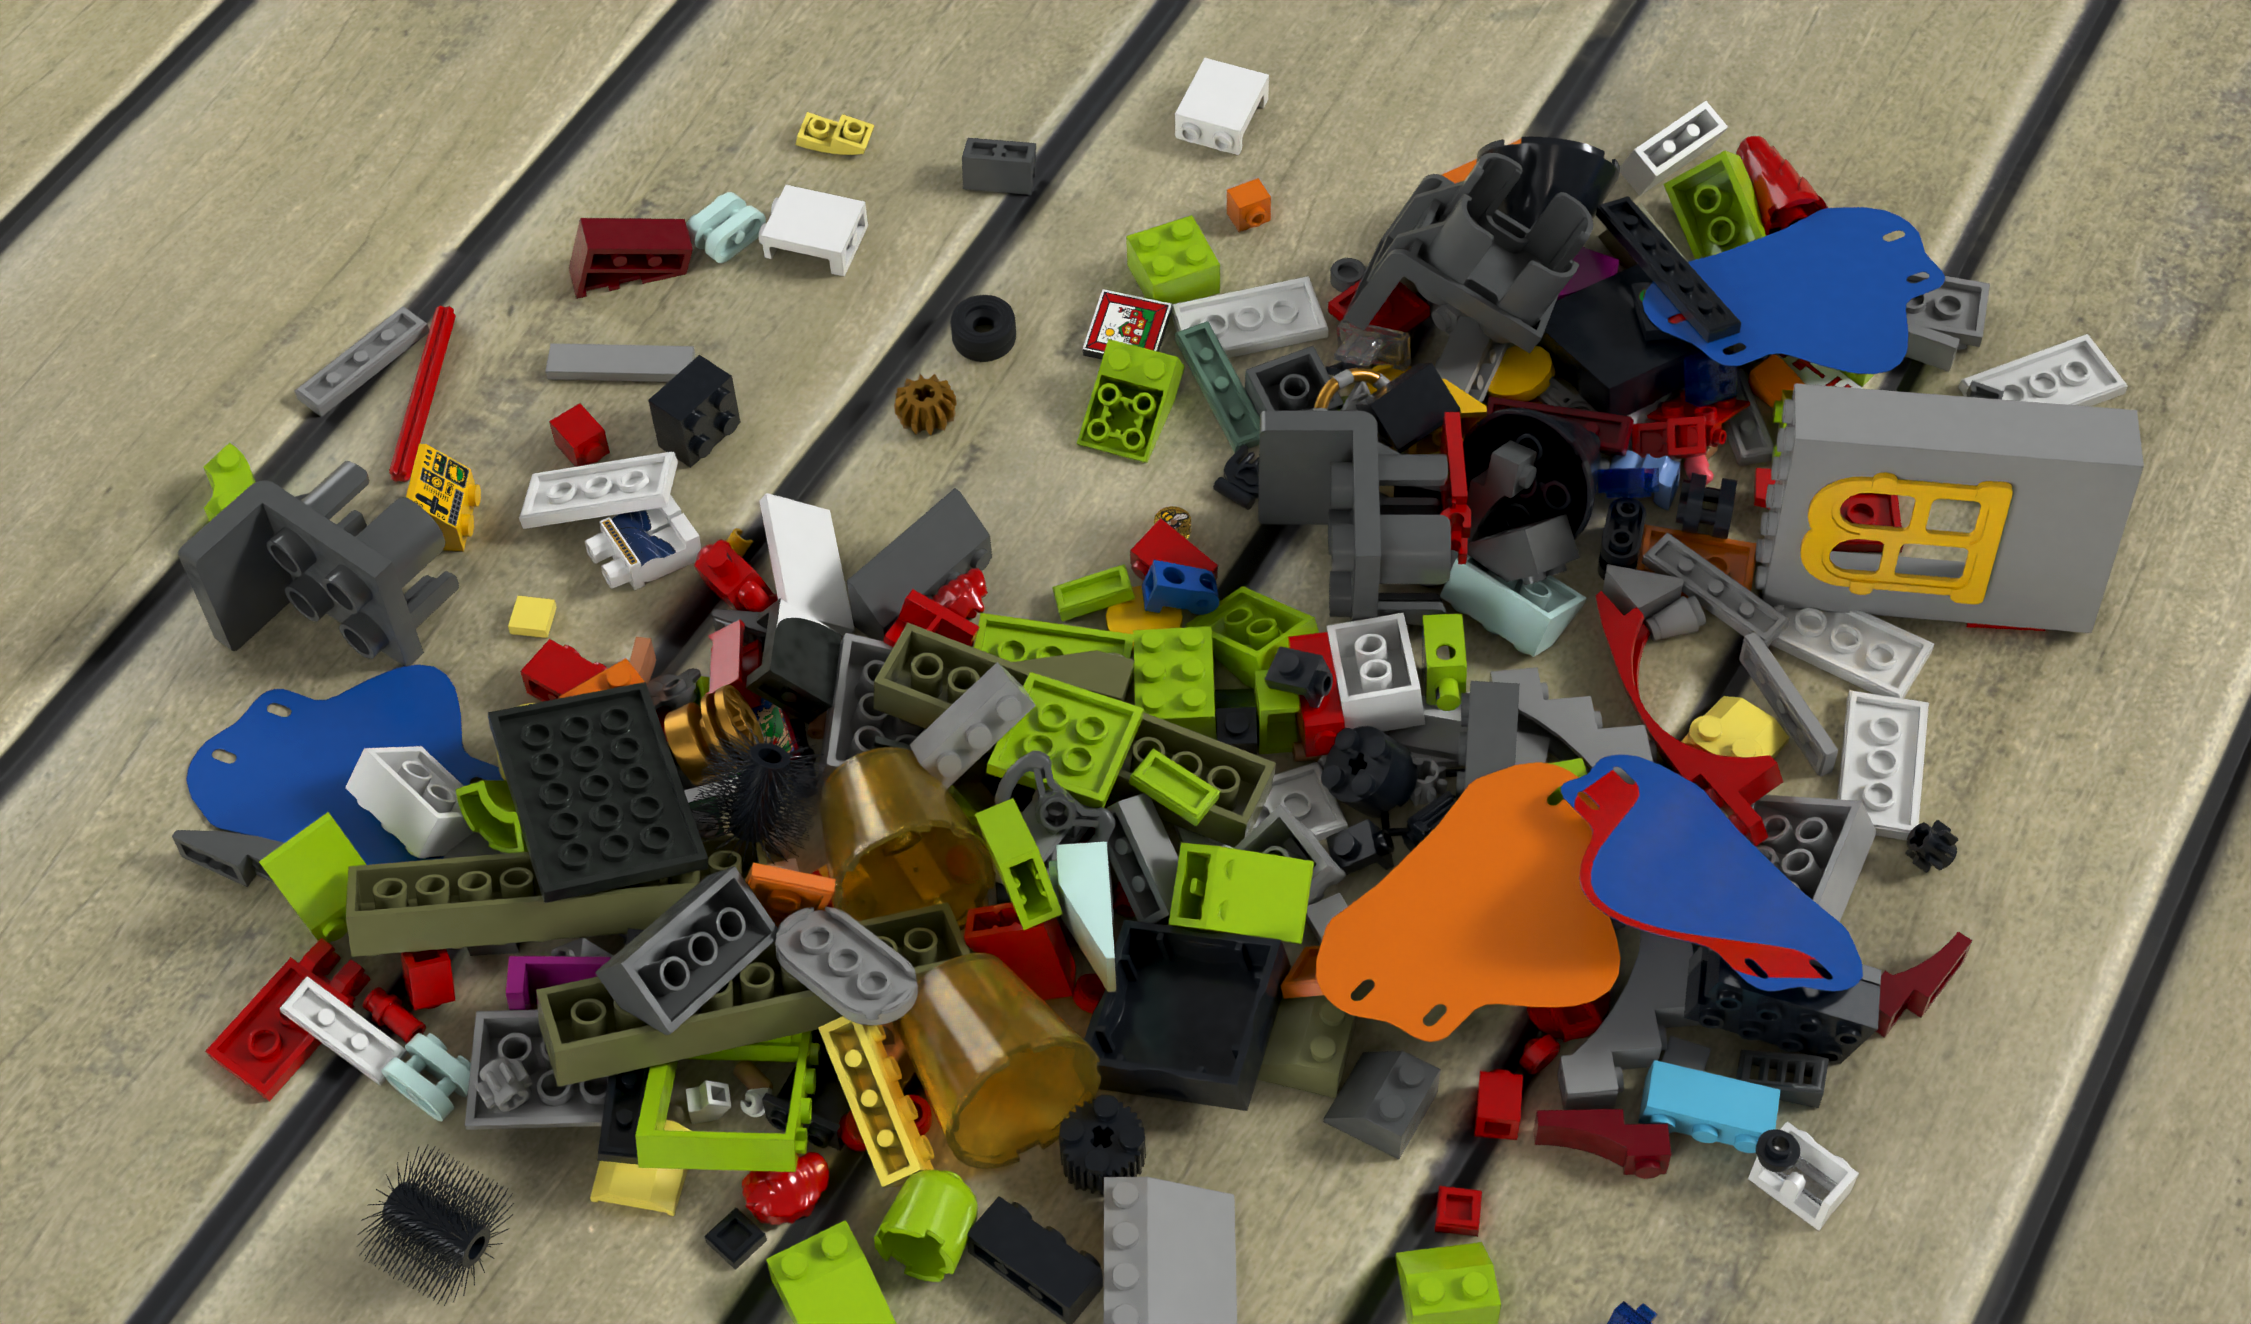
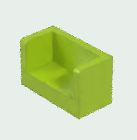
M1268 670L1255 671V703L1259 754L1292 752V743L1298 742L1295 725V712L1299 711L1298 694L1269 688L1264 680Z

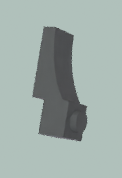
M1510 440L1492 453L1489 468L1471 480L1467 505L1471 509V531L1468 543L1487 537L1494 516L1506 497L1512 498L1524 488L1527 489L1531 486L1537 472L1536 467H1534L1536 451Z

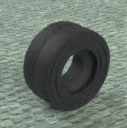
M976 295L963 300L953 310L950 320L952 341L956 350L965 358L979 362L993 361L1006 355L1014 346L1016 340L1015 314L1011 306L1003 299L992 295ZM979 324H990L993 326V329L989 332L980 333L974 330Z

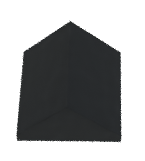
M1432 363L1414 365L1356 404L1358 411L1368 412L1375 417L1377 431L1400 454L1443 425L1444 412L1461 413L1460 407Z

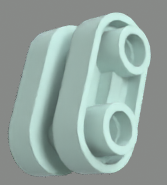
M727 192L718 196L714 202L698 214L693 215L688 220L686 226L691 244L698 249H705V253L716 262L724 263L759 237L760 228L763 223H766V218L763 213L753 206H746V202L733 192Z
M417 1033L405 1045L411 1058L404 1063L402 1060L393 1057L382 1068L381 1072L397 1091L434 1119L442 1122L454 1109V1105L448 1096L453 1091L462 1097L468 1095L471 1063L461 1055L455 1059L447 1053V1047L435 1035L429 1033L427 1036ZM425 1069L440 1081L435 1086L419 1073Z

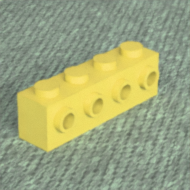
M842 1016L818 1027L881 1186L898 1187L904 1184L912 1174L925 1169L934 1170L930 1161L934 1158L931 1144L925 1135L920 1136L914 1122L918 1118L916 1107L908 1095H903L898 1080L902 1079V1074L898 1063L892 1055H887L882 1043L886 1039L883 1026L862 1025Z

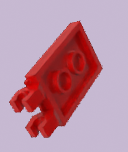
M1444 412L1439 454L1447 455L1448 478L1445 484L1440 486L1442 504L1440 515H1444L1450 520L1451 550L1458 552V564H1466L1468 538H1470L1471 509L1467 505L1468 493L1460 412Z
M322 938L303 956L299 963L290 957L205 1051L211 1059L269 1102L322 1043L280 1012V1007L308 976L349 1008L353 1009L355 1007L353 1002L356 1000L354 997L358 996L371 980L364 973V968L352 959L341 968L331 981L326 978L325 975L331 972L341 957L334 952L335 948Z

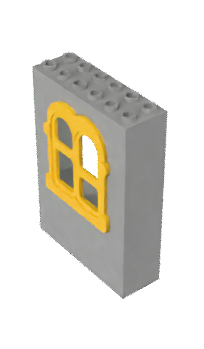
M1795 383L1792 399H1785L1783 405L1782 422L1787 423L1785 428H1779L1777 452H1781V455L1779 457L1774 456L1772 461L1771 480L1776 481L1774 485L1768 484L1766 508H1770V511L1762 513L1760 528L1761 535L1765 536L1764 539H1757L1756 562H1762V566L1757 567L1755 588L1762 590L1763 601L1770 606L1784 605L1787 608H1815L1822 611L1850 613V611H1863L1871 615L2092 633L2144 468L2137 410ZM1859 493L1911 496L1915 499L1910 524L1906 528L1850 523L1841 515L1840 507L1850 496ZM1937 499L1978 502L1980 509L1974 530L1971 533L1928 530L1926 525L1933 501ZM1854 539L1881 541L1884 544L1882 555L1832 551V549L1841 542ZM1909 543L1959 547L1968 550L1966 562L1899 557V552L1902 545Z

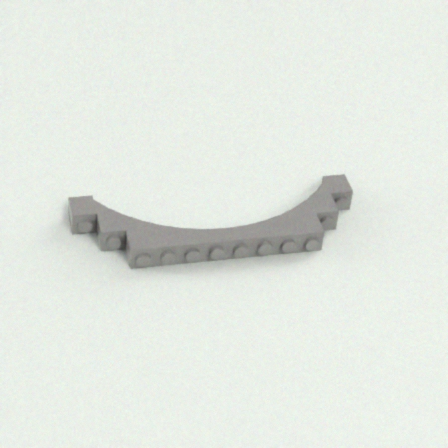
M1538 667L1490 672L1489 682L1520 683L1517 731L1550 737L1548 752L1560 761L1582 758L1587 774L1600 759L1611 755L1638 756L1656 763L1657 751L1655 741L1648 740L1645 725L1603 728L1600 711H1594L1591 696L1549 699L1547 683H1540ZM1619 767L1613 768L1626 783L1635 784L1634 780ZM1640 930L1638 956L1628 983L1614 1008L1595 1033L1572 1055L1560 1057L1557 1078L1563 1110L1614 1109L1618 1092L1624 1091L1622 1070L1651 1067L1654 1060L1659 1061L1661 1050H1666L1667 1048L1665 1028L1700 1025L1699 1022L1684 1018L1689 959L1699 949L1698 947L1692 948L1691 942Z

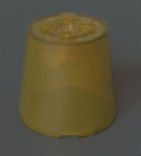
M882 747L864 751L849 758L831 773L826 783H824V787H822L824 790H821L820 793L822 796L819 798L821 800L819 801V811L828 877L836 879L835 890L831 897L832 907L844 911L856 921H862L948 902L962 931L966 927L968 909L984 907L982 902L989 888H994L996 872L994 861L986 843L949 790L919 764L913 751L899 747Z
M970 953L955 957L937 966L917 982L918 996L915 1004L904 1016L897 1019V1030L946 1142L960 1162L970 1167L982 1169L1004 1167L1020 1162L1018 1154L1038 1144L1044 1150L1059 1139L1061 1122L1064 1118H1069L1068 1113L1070 1111L1075 1112V1106L1083 1107L1084 1101H1087L1089 1104L1092 1103V1099L1095 1098L1101 1082V1076L1097 1072V1062H1100L1098 1055L1069 1024L1000 958L988 953Z

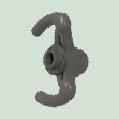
M1038 750L1031 751L1019 758L1007 769L998 785L994 799L996 805L1009 800L1019 779L1026 772L1031 771L1034 772L1039 798L1035 804L1036 820L1045 827L1047 832L1056 834L1063 829L1069 830L1072 826L1094 827L1095 833L1086 843L1107 842L1115 827V819L1112 813L1102 807H1084L1073 798L1069 792L1054 780L1051 770L1052 761L1047 754ZM1045 778L1047 779L1048 786L1052 788L1045 791L1043 783ZM1054 802L1056 806L1057 802H1061L1064 806L1063 812L1060 815H1052L1049 813L1048 805ZM1077 812L1082 816H1087V818L1076 817Z

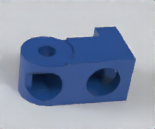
M1153 560L1142 584L1145 611L1160 613L1162 607L1166 606L1184 610L1188 609L1191 613L1204 615L1213 612L1219 606L1216 578L1211 571Z

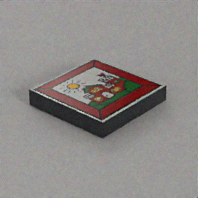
M1103 289L1083 346V356L1102 359L1108 339L1159 352L1172 313V304Z

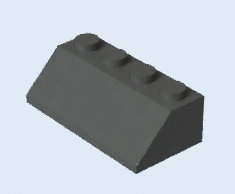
M954 488L847 580L854 627L867 637L883 641L887 631L898 619L905 598L912 589L933 599V596L937 594L940 587L956 579L958 575L966 574L969 569L979 568L982 571L992 559L990 534L960 491Z
M733 866L705 877L595 973L620 1008L663 1034L669 1035L776 940L778 928L737 868Z

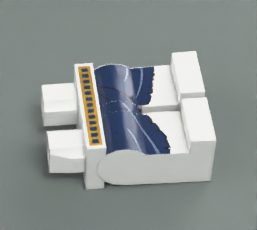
M671 495L667 507L617 514L612 519L608 517L599 521L601 533L585 541L587 553L595 564L611 556L614 559L601 566L603 576L611 589L629 582L633 589L637 590L645 586L644 582L656 580L695 563L697 554L701 550L698 533L684 513L681 512L680 507Z

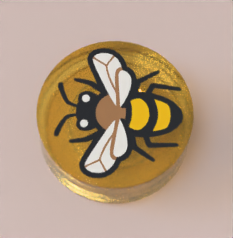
M1176 506L1165 507L1155 515L1154 524L1161 518L1184 538L1187 539L1190 536L1192 530L1191 516L1183 508Z

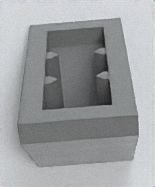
M1607 564L1603 593L1623 615L1637 607L1644 615L1643 624L1645 625L1646 619L1651 618V616L1681 597L1684 579Z

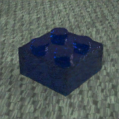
M1727 348L1723 349V353L1726 355L1736 353ZM1704 352L1684 357L1686 402L1697 407H1703L1737 397V366L1719 364Z
M1659 468L1598 469V493H1607V498L1628 497V493L1629 498L1651 497V492H1659Z

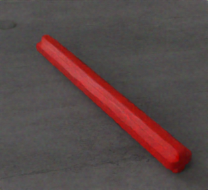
M440 305L434 312L389 469L391 479L395 482H407L412 474L418 446L421 442L456 318L454 309L450 306L444 307Z

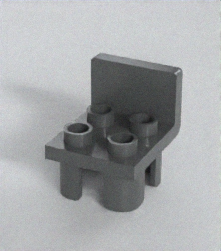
M1484 154L1467 178L1458 183H1454L1439 174L1427 175L1422 179L1380 239L1343 319L1364 331L1404 276L1415 283L1420 294L1427 300L1438 305L1450 304L1476 320L1481 330L1492 340L1505 344L1512 342L1526 352L1531 353L1543 336L1559 293L1578 269L1579 264L1573 261V259L1590 237L1594 225L1593 219L1581 202L1564 192L1555 195L1531 229L1497 210L1522 174L1521 165L1502 154Z
M1365 411L1261 412L1258 521L1261 524L1328 525V555H1331L1332 571L1329 574V616L1350 617L1351 622L1404 612L1406 625H1422L1423 615L1446 614L1442 599L1437 593H1379V584H1444L1449 581L1451 566V526L1449 518L1440 515L1441 501L1431 497H1389L1379 491V486H1442L1448 478L1447 455L1400 454L1378 442L1377 421L1373 415Z
M345 461L310 493L295 497L271 481H259L252 484L179 549L178 556L214 638L232 651H237L291 602L301 614L314 622H318L325 614L340 622L339 629L345 640L365 658L373 659L382 651L401 665L410 666L424 653L416 629L459 589L457 577L445 571L437 579L429 575L423 576L405 594L402 591L406 584L442 552L445 547L443 533L434 519L422 507L406 497L395 500L368 526L363 514L357 510L351 511L337 525L330 521L370 481L365 469L353 462Z

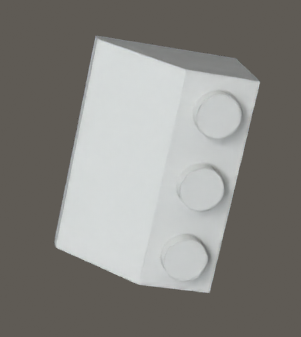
M422 746L364 748L345 788L357 799V803L362 808L370 811L381 822V826L386 831L394 834L406 846V850L411 855L422 859L445 856L452 848L474 833L462 815L455 789L463 787V785Z

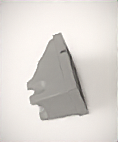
M1282 805L1275 809L1234 847V849L1313 861L1314 867L1308 906L1320 901L1324 897L1323 893L1326 888L1337 885L1345 878V872L1329 856L1316 839L1315 834L1299 822L1287 807Z

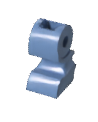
M1627 450L1626 456L1613 455L1610 467L1604 477V483L1613 492L1622 497L1633 498L1644 487L1651 488L1654 492L1653 502L1669 511L1679 487L1681 462L1672 460L1668 456L1654 458L1650 454L1642 458L1637 453Z

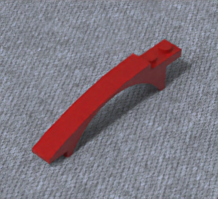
M1600 591L1595 596L1606 638L1627 696L1642 725H1645L1649 738L1655 741L1656 751L1671 771L1703 789L1713 802L1729 816L1728 819L1756 847L1766 840L1768 835L1762 818L1751 805L1783 783L1777 762L1771 755L1729 757L1704 752L1686 745L1663 730L1645 709L1639 693L1638 676L1643 649L1650 635L1648 628L1643 624L1644 615L1637 607L1623 615L1609 598Z

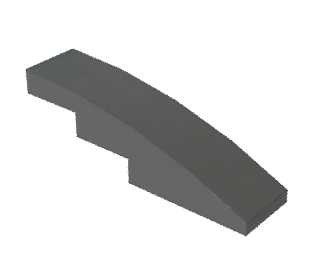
M176 830L172 835L181 857L246 887L250 885L256 875L273 882L259 861L284 844L283 842L259 836L223 831Z

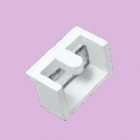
M1786 1122L1780 1130L1791 1134L1799 1143L1800 1157L1797 1163L1786 1171L1772 1172L1761 1165L1757 1156L1748 1180L1820 1231L1829 1216L1849 1195L1859 1173L1851 1168L1843 1158L1833 1155L1816 1143L1807 1132L1798 1130L1792 1124ZM1773 1146L1778 1151H1784L1780 1147Z

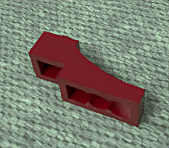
M1957 932L1940 951L1921 964L1894 975L1884 971L1881 975L1879 1021L1876 1033L1885 1038L1906 1009L1922 1018L1964 963L1973 940Z
M1623 1109L1537 1110L1533 1129L1535 1145L1567 1147L1598 1155L1623 1167V1175H1636L1639 1178L1650 1179L1660 1174H1667L1671 1158L1668 1124L1625 1125Z

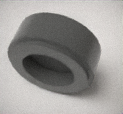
M1353 258L1337 260L1330 270L1331 285L1336 290L1344 292L1362 279L1366 270L1364 264Z

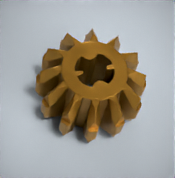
M920 373L916 381L906 378L904 387L897 388L894 410L895 415L900 419L903 429L912 428L915 435L922 430H926L931 436L935 428L945 431L947 422L954 421L955 406L957 405L956 395L951 390L947 380L939 381L936 374L929 379H925Z

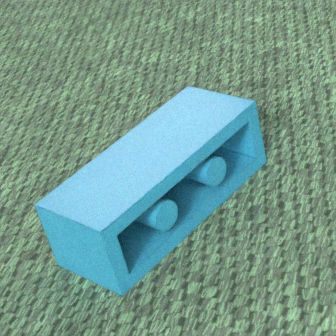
M1654 1060L1645 1077L1638 1123L1668 1124L1669 1133L1678 1132L1691 1135L1693 1139L1702 1143L1720 1142L1733 1145L1737 1150L1744 1153H1756V1143L1760 1135L1776 1128L1780 1090Z

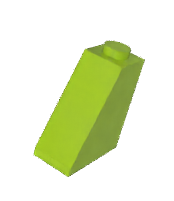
M1009 799L976 813L975 817L987 848L1023 930L1062 915V910L1040 851L1014 799Z

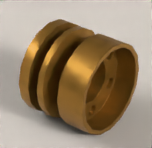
M724 685L718 688L715 694L708 693L704 695L700 702L701 707L696 703H688L668 713L664 719L665 733L675 760L687 778L697 787L699 785H706L700 783L710 784L709 782H702L706 778L714 779L708 776L716 777L715 775L708 774L714 773L707 771L713 769L705 767L709 766L708 764L716 765L713 763H719L714 761L718 759L708 756L718 757L711 755L712 753L727 755L725 752H722L725 750L716 746L723 745L726 748L732 749L719 741L736 749L734 745L728 743L731 742L728 739L731 737L741 746L750 750L748 746L737 740L739 739L745 743L741 735L736 731V728L755 745L757 743L753 734L755 737L757 735L759 743H764L762 730L754 712L746 699L732 685ZM733 751L737 755L741 756L739 752Z

